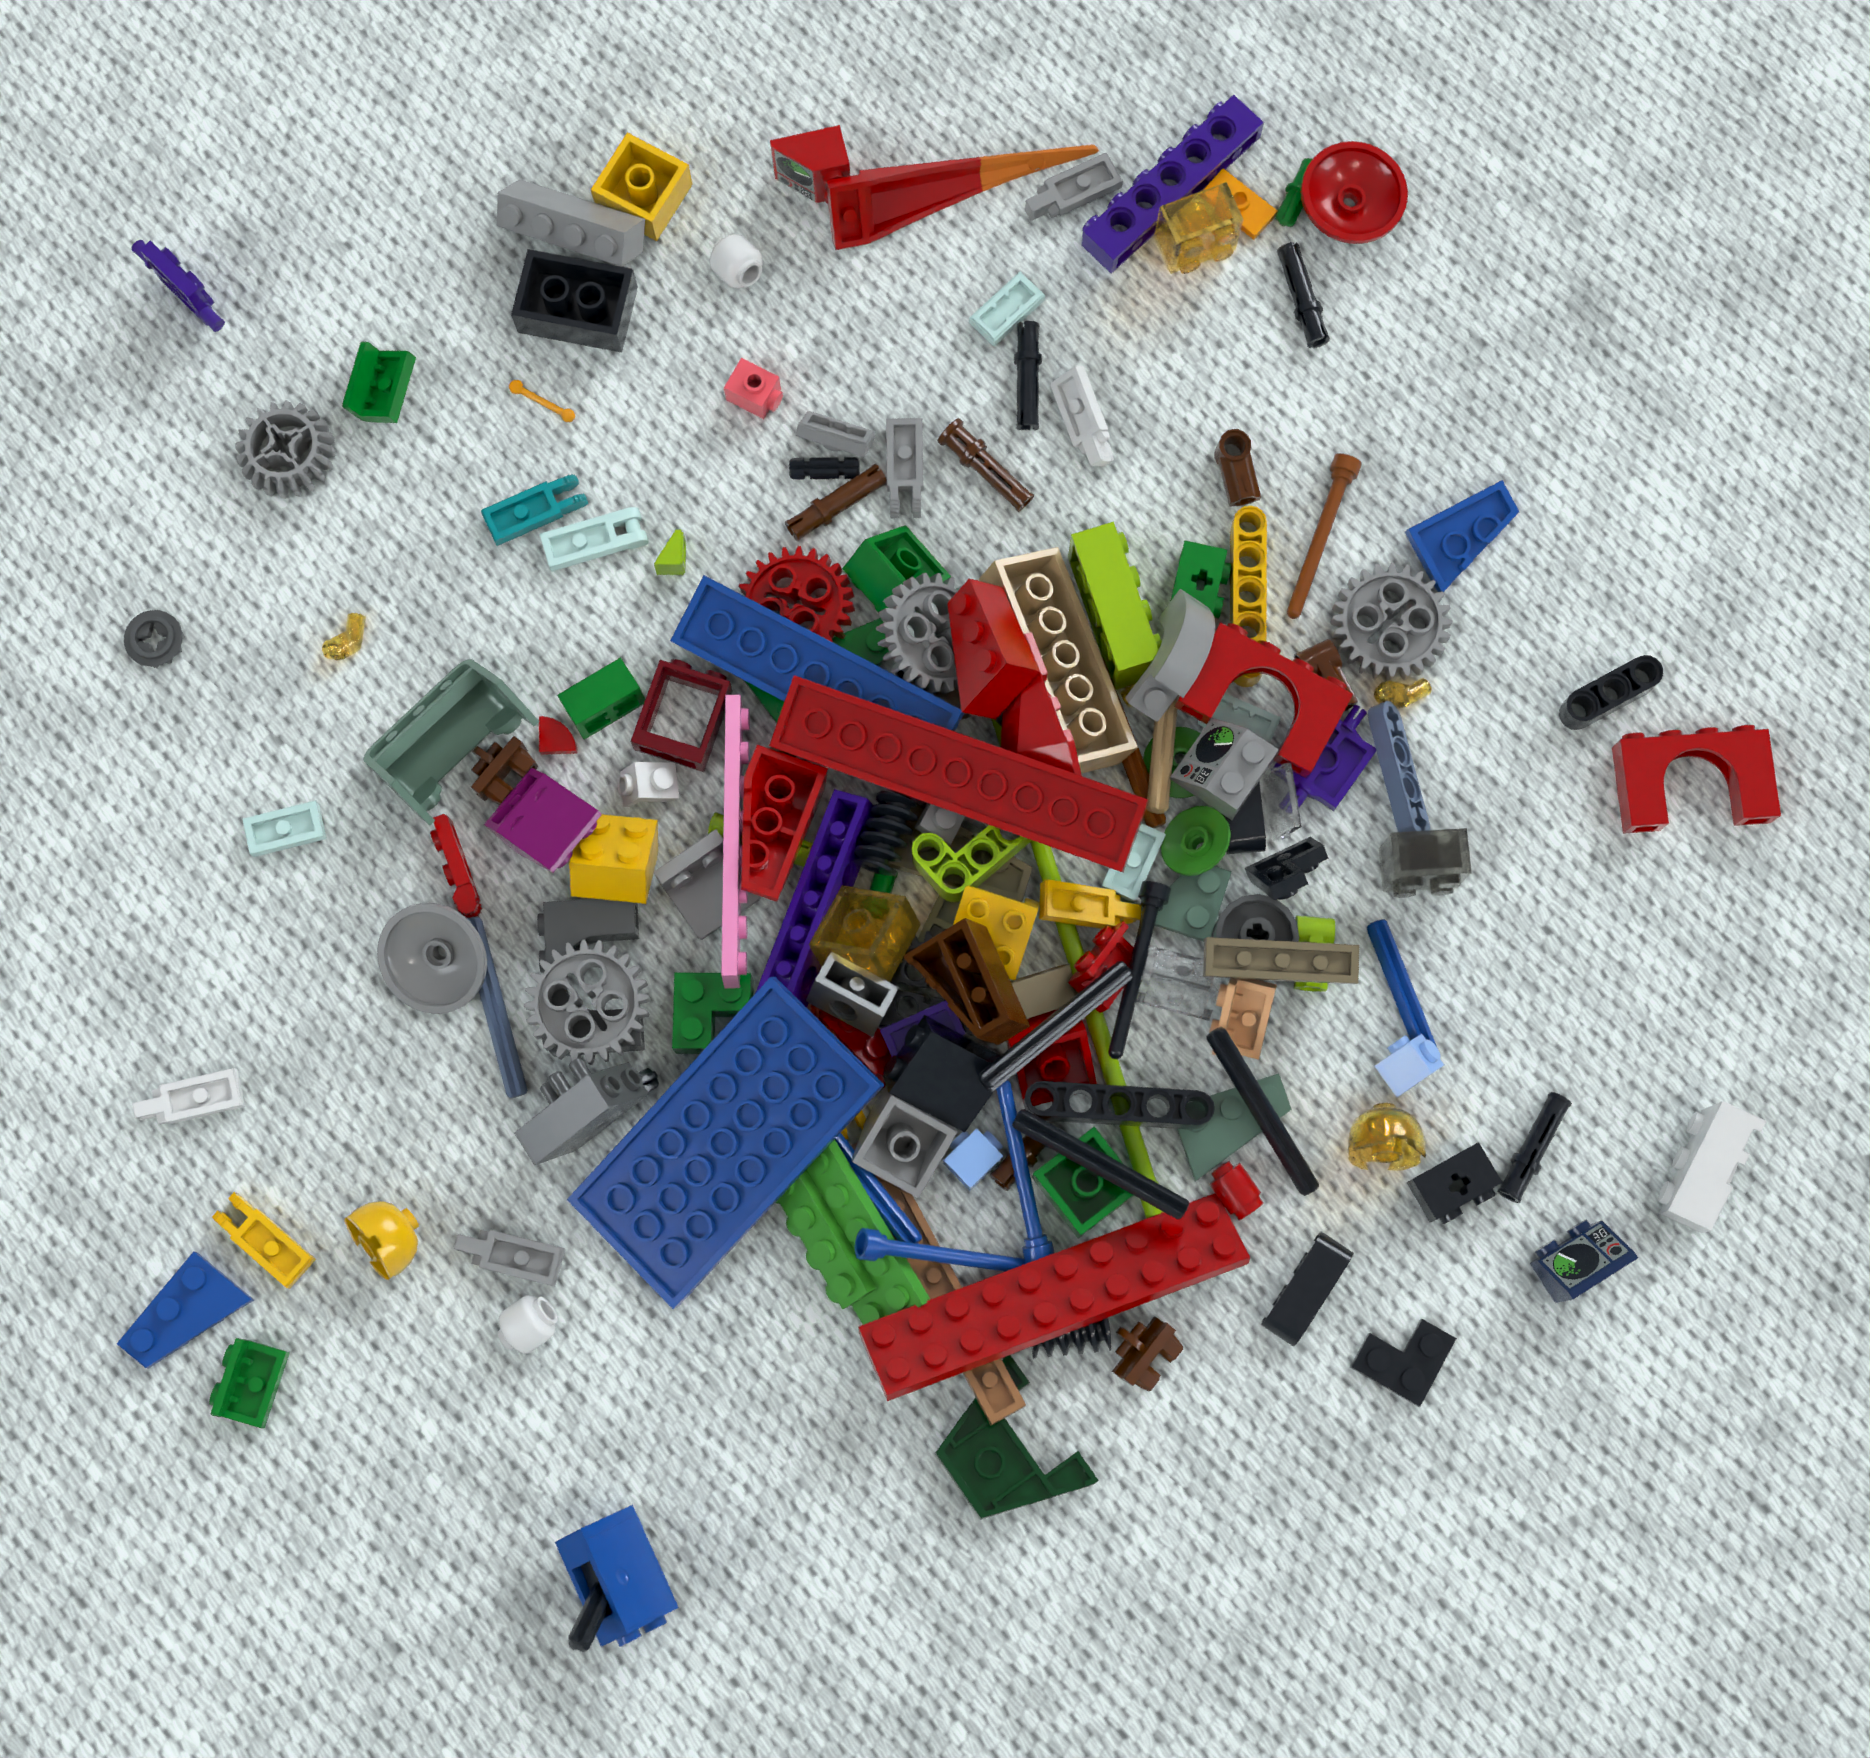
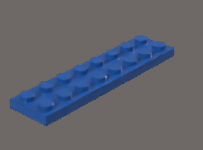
M703 575L670 640L784 702L795 675L952 731L956 730L964 714L961 709L705 575Z

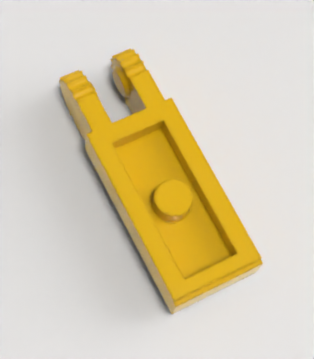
M233 1192L228 1199L236 1209L242 1211L248 1218L240 1227L233 1223L226 1213L219 1210L216 1211L212 1218L231 1235L230 1239L284 1287L290 1289L316 1259L260 1209H255L239 1194Z

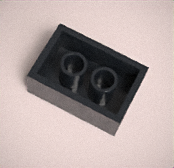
M528 249L511 313L517 332L622 353L638 290L634 270Z

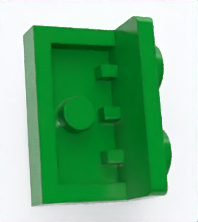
M361 342L343 399V408L361 421L397 423L416 357L409 351L378 350L369 342Z
M236 1338L234 1345L230 1344L225 1351L222 1366L226 1367L221 1383L217 1382L210 1395L209 1404L213 1406L211 1415L228 1418L258 1428H265L290 1352L251 1340Z

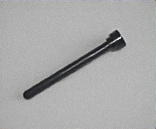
M1142 881L1138 897L1141 899L1140 905L1143 907L1129 964L1133 977L1124 985L1108 1054L1112 1059H1120L1123 1056L1158 911H1162L1163 905L1168 904L1171 888L1162 883Z

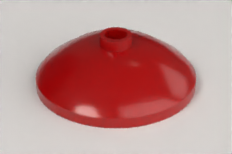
M1346 141L1328 146L1311 160L1302 178L1301 199L1307 216L1322 233L1340 242L1363 244L1384 237L1396 227L1406 209L1408 188L1401 168L1390 155L1368 143ZM1351 199L1354 201L1355 206L1349 207L1344 204L1343 200Z

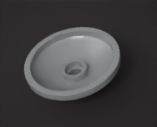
M437 903L414 904L396 913L386 923L380 934L377 958L382 977L393 994L411 1008L431 1014L449 1013L466 1005L481 989L487 971L485 947L475 927L456 910ZM439 946H442L447 953L446 957L441 956L439 954Z

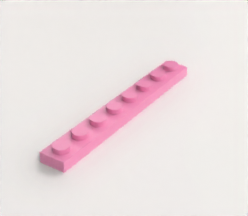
M740 694L726 695L721 970L724 988H740V975H747V953L740 952V939H747L748 935L747 916H741V903H748V892L741 890L742 798L744 797L742 769L743 764H749V742H743V730H750L749 708H743Z

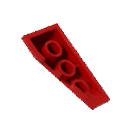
M760 745L756 746L744 776L741 890L776 902L778 901L825 790L828 768Z

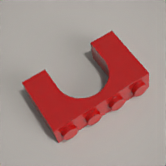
M1220 622L1215 630L1208 657L1198 677L1184 698L1179 696L1174 707L1207 724L1228 686L1239 677L1258 673L1277 679L1286 687L1291 695L1294 705V716L1274 761L1306 778L1316 765L1353 693L1346 690L1347 685L1331 676H1327L1325 679L1314 673V668L1307 662L1297 658L1291 661L1280 655L1281 650L1272 643L1263 640L1258 643L1247 637L1248 632L1234 623L1225 625Z
M1741 725L1732 728V731L1719 732L1716 727H1708L1696 730L1695 734L1682 735L1681 730H1668L1659 733L1657 737H1645L1644 733L1636 732L1623 735L1622 739L1612 747L1623 834L1661 831L1669 824L1664 776L1670 762L1682 757L1704 759L1720 770L1728 785L1734 826L1769 824L1781 816L1769 729L1755 730V725Z

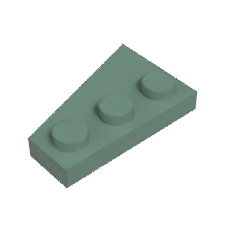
M1279 1073L1257 1080L1279 1118L1292 1110ZM1236 1087L1210 1095L1214 1102L1215 1110L1212 1118L1204 1127L1195 1130L1177 1129L1195 1182L1262 1132ZM1192 1101L1186 1103V1113L1190 1118L1199 1120L1205 1117V1108L1200 1102Z

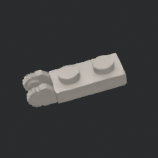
M922 418L886 419L887 492H890V518H899L900 501L898 500V491H913L911 513L913 518H921V491H923Z

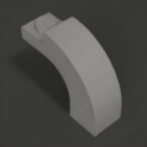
M1182 589L1177 592L1158 617L1164 628V635L1155 658L1125 697L1130 705L1156 722L1159 721L1178 695L1184 698L1208 657L1215 634V619L1211 610Z

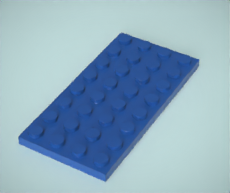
M770 977L570 1195L567 1201L672 1309L680 1306L884 1087V1084L776 977Z

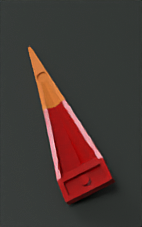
M1084 145L859 170L858 175L827 180L833 245L835 250L870 244L898 229L983 191L1043 169L1096 154L1099 150L1095 145Z

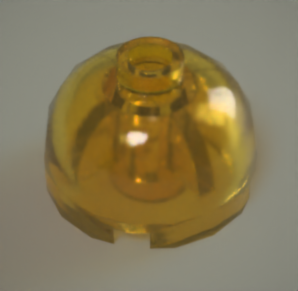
M1392 1103L1374 1105L1372 1109L1365 1111L1357 1117L1350 1128L1348 1159L1352 1165L1360 1169L1368 1170L1366 1162L1391 1163L1388 1170L1401 1171L1419 1165L1421 1163V1155L1424 1158L1426 1157V1142L1420 1124L1412 1114L1401 1108H1396Z

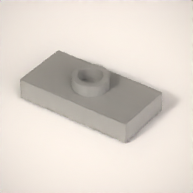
M807 411L797 426L796 436L820 443L831 451H846L865 457L873 444L876 432Z

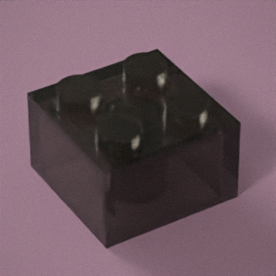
M1467 828L1393 832L1389 834L1379 848L1383 892H1393L1396 898L1412 897L1416 895V890L1431 889V895L1435 896L1454 893L1453 888H1458L1472 873Z

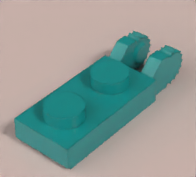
M571 474L550 483L545 481L482 509V516L496 546L587 506L588 500L584 494L573 495L560 502H557L554 495H559L579 485L577 476Z

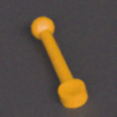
M520 380L510 382L509 389L513 394L526 396L561 415L562 420L569 423L575 419V412L572 409H563L527 390Z

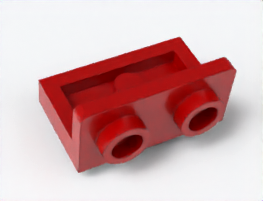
M1124 921L1112 928L1108 925L1103 927L1092 940L1095 944L1093 949L1085 952L1074 964L1073 967L1077 971L1068 983L1078 993L1117 961H1123L1129 967L1134 947L1122 937L1129 928ZM1124 986L1099 1005L1096 1010L1099 1013L1108 1010Z

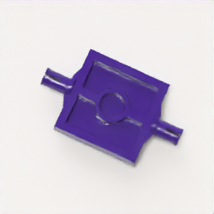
M138 240L133 244L131 250L142 259L148 269H152L159 280L206 326H209L214 332L223 328L225 321L213 311L211 306L215 302L204 290L205 286L190 270L186 273L179 266L181 264L180 261L167 247L160 250L151 240L146 244L143 240Z
M1353 705L1343 721L1339 720L1316 765L1306 778L1276 762L1273 770L1289 780L1295 788L1286 802L1283 803L1287 810L1293 801L1297 799L1290 812L1296 814L1307 797L1318 800L1332 811L1337 808L1376 753V748L1364 741L1355 730L1367 715L1363 708L1357 717L1353 719L1360 709V706Z

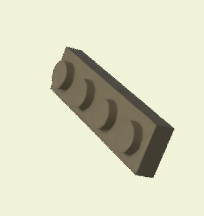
M1206 937L1204 938L1203 977L1358 984L1359 945Z

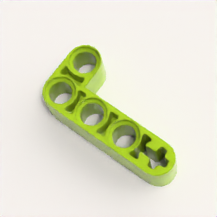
M988 825L957 853H954L937 834L923 833L913 842L912 862L916 870L943 899L957 902L961 900L967 885L977 888L1032 840L1022 836L1015 840H1007L1000 834L1002 829ZM930 846L934 847L939 852V855L932 861H926L920 858L918 855L919 851L924 847ZM978 850H985L991 854L993 859L989 863L981 865L977 864L971 856ZM950 874H957L962 877L964 883L957 889H951L944 884L943 880Z

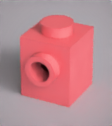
M743 358L740 359L724 386L727 401L762 419L766 417L769 410L775 412L783 398L779 376Z

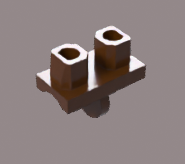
M513 736L504 748L494 742L487 751L478 746L472 751L479 761L473 766L471 771L479 776V778L473 783L471 788L482 800L486 801L489 799L501 805L514 789L503 781L511 770L522 778L531 768L537 770V763L529 755L523 742L517 737Z
M1155 1316L1147 1326L1138 1321L1131 1332L1119 1327L1115 1333L1123 1342L1115 1353L1122 1359L1112 1372L1132 1386L1137 1385L1150 1392L1161 1376L1150 1366L1155 1357L1159 1354L1171 1363L1184 1348L1175 1335H1173L1176 1330L1167 1322L1164 1323Z

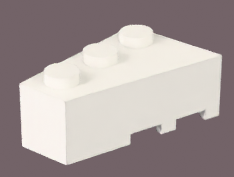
M1724 1101L1701 1110V1113L1695 1112L1686 1130L1687 1133L1691 1134L1686 1148L1681 1146L1673 1159L1672 1167L1677 1169L1672 1182L1666 1181L1659 1193L1658 1202L1662 1203L1659 1214L1700 1233L1711 1231L1733 1189L1730 1183L1738 1163L1745 1165L1750 1153L1744 1151L1753 1130L1762 1131L1766 1120Z

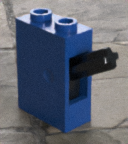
M633 1505L580 1528L555 1542L583 1605L568 1636L570 1641L569 1647L572 1650L586 1652L589 1650L595 1636L601 1647L617 1640L619 1647L642 1636L639 1628L643 1627L645 1633H648L666 1624L667 1620L664 1615L679 1608Z

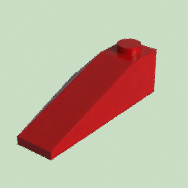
M1032 632L1024 633L1040 672L1003 711L1000 748L1082 776L1070 729H1062L1056 711L1061 709L1057 696L1052 697L1046 688L1045 682L1048 672Z

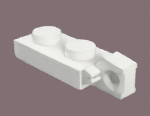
M1076 365L1054 380L1050 386L1073 446L1079 447L1081 453L1087 455L1091 466L1104 467L1114 461L1110 444L1107 442L1110 439L1107 432L1108 428L1084 366Z
M236 1068L159 1085L158 1089L152 1090V1099L132 1103L135 1118L145 1120L157 1117L158 1124H172L245 1107L239 1072Z

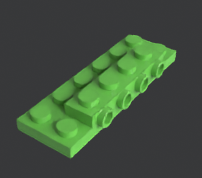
M834 1139L775 1202L782 1206L788 1217L786 1220L788 1230L792 1235L800 1237L808 1250L806 1252L808 1264L813 1269L819 1270L827 1282L825 1290L828 1298L832 1302L840 1304L842 1310L852 1305L863 1325L914 1305L917 1307L924 1305L930 1300V1297L906 1258L885 1255L876 1261L857 1259L855 1255V1241L861 1228L879 1230L882 1235H886L887 1239H895Z

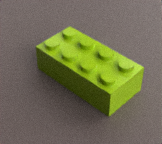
M1113 521L1071 534L1068 560L1101 656L1105 660L1113 685L1118 690L1137 683L1155 658L1162 640L1158 633H1152L1149 621H1152L1153 618L1149 603L1146 599L1141 600L1137 590L1141 586L1138 571L1134 565L1129 567L1125 555L1129 553L1126 537L1123 532H1117Z

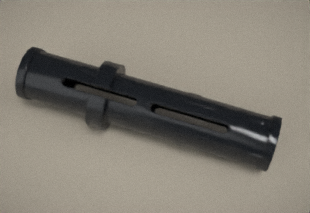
M1294 242L1286 243L1277 249V255L1279 256L1290 293L1293 297L1296 308L1294 310L1295 318L1301 323L1308 348L1324 346L1330 341V337L1321 314L1323 312L1322 304L1320 301H1317L1299 244L1297 242L1295 244Z
M1024 321V327L1022 322L1017 323V352L1014 354V364H1017V430H1030V425L1033 426V430L1039 429L1038 379L1039 366L1042 364V354H1039L1040 324L1035 321Z
M1549 1092L1548 1098L1532 1125L1519 1153H1514L1510 1160L1513 1164L1497 1192L1512 1202L1520 1203L1521 1197L1532 1176L1538 1175L1542 1168L1539 1163L1566 1111L1572 1104L1570 1100L1558 1093Z

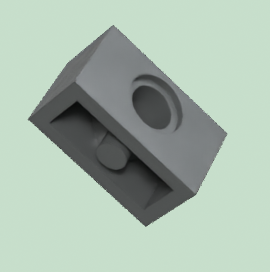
M831 951L805 1001L873 1037L899 987Z

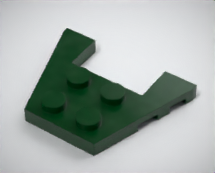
M1011 1355L1003 1358L1002 1361L1018 1391L1022 1390L1030 1383ZM976 1398L935 1452V1455L980 1520L1086 1488L1099 1481L1079 1451L1047 1474H1044L1007 1420L1004 1418L991 1426Z

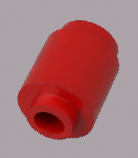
M1227 1161L1211 1173L1214 1180L1209 1183V1186L1223 1203L1230 1215L1234 1213L1238 1220L1245 1218L1264 1204L1259 1197L1261 1191L1241 1163L1233 1166L1230 1161Z

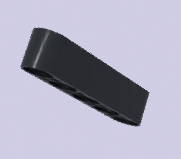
M1039 1081L1030 1085L1024 1098L1025 1110L1045 1121L1195 1130L1204 1127L1212 1118L1215 1110L1212 1098L1205 1092L1183 1089ZM1041 1091L1049 1094L1052 1099L1051 1107L1046 1110H1038L1033 1107L1030 1099L1033 1094ZM1075 1094H1083L1088 1097L1091 1107L1086 1112H1076L1071 1108L1069 1099ZM1115 1096L1123 1097L1128 1102V1112L1123 1115L1111 1112L1108 1107L1109 1099ZM1161 1099L1167 1106V1114L1163 1117L1152 1116L1147 1110V1102L1149 1100ZM1190 1101L1200 1102L1205 1108V1117L1199 1120L1190 1118L1186 1113V1103Z

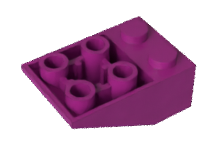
M531 768L485 822L484 826L516 853L554 873L556 869L562 868L568 863L573 854L572 850L580 840L587 838L593 833L597 826L596 821L602 813L546 774Z

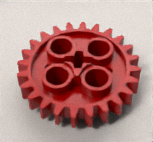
M801 546L797 547L795 555H790L786 547H783L781 558L777 559L772 552H769L768 558L770 563L765 565L759 560L756 561L759 569L757 574L746 571L745 574L750 584H739L738 586L745 597L772 611H779L781 616L799 625L806 621L814 622L810 631L833 642V636L845 638V634L840 626L852 625L850 617L845 613L855 611L853 602L848 601L855 596L852 588L847 587L850 584L847 574L841 575L842 568L839 563L831 566L832 561L828 554H825L818 560V553L815 548H812L809 554L804 556ZM782 578L793 579L791 584L785 588L776 587V584ZM823 588L827 590L820 598L810 597L816 589ZM768 594H770V595H774L776 598H773V597L765 598V596L768 595ZM800 600L802 605L796 604L797 601ZM788 603L794 605L792 609L789 608ZM814 611H816V612L826 611V612H825L824 615H819V614H816Z

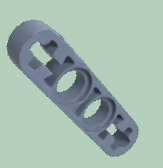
M1385 701L1370 707L1368 710V721L1398 833L1406 843L1411 844L1429 837L1430 823L1400 712L1392 702Z

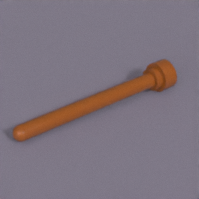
M1338 453L1334 455L1330 471L1332 472L1331 479H1333L1287 608V615L1292 619H1297L1302 613L1346 486L1358 477L1362 463L1353 456Z

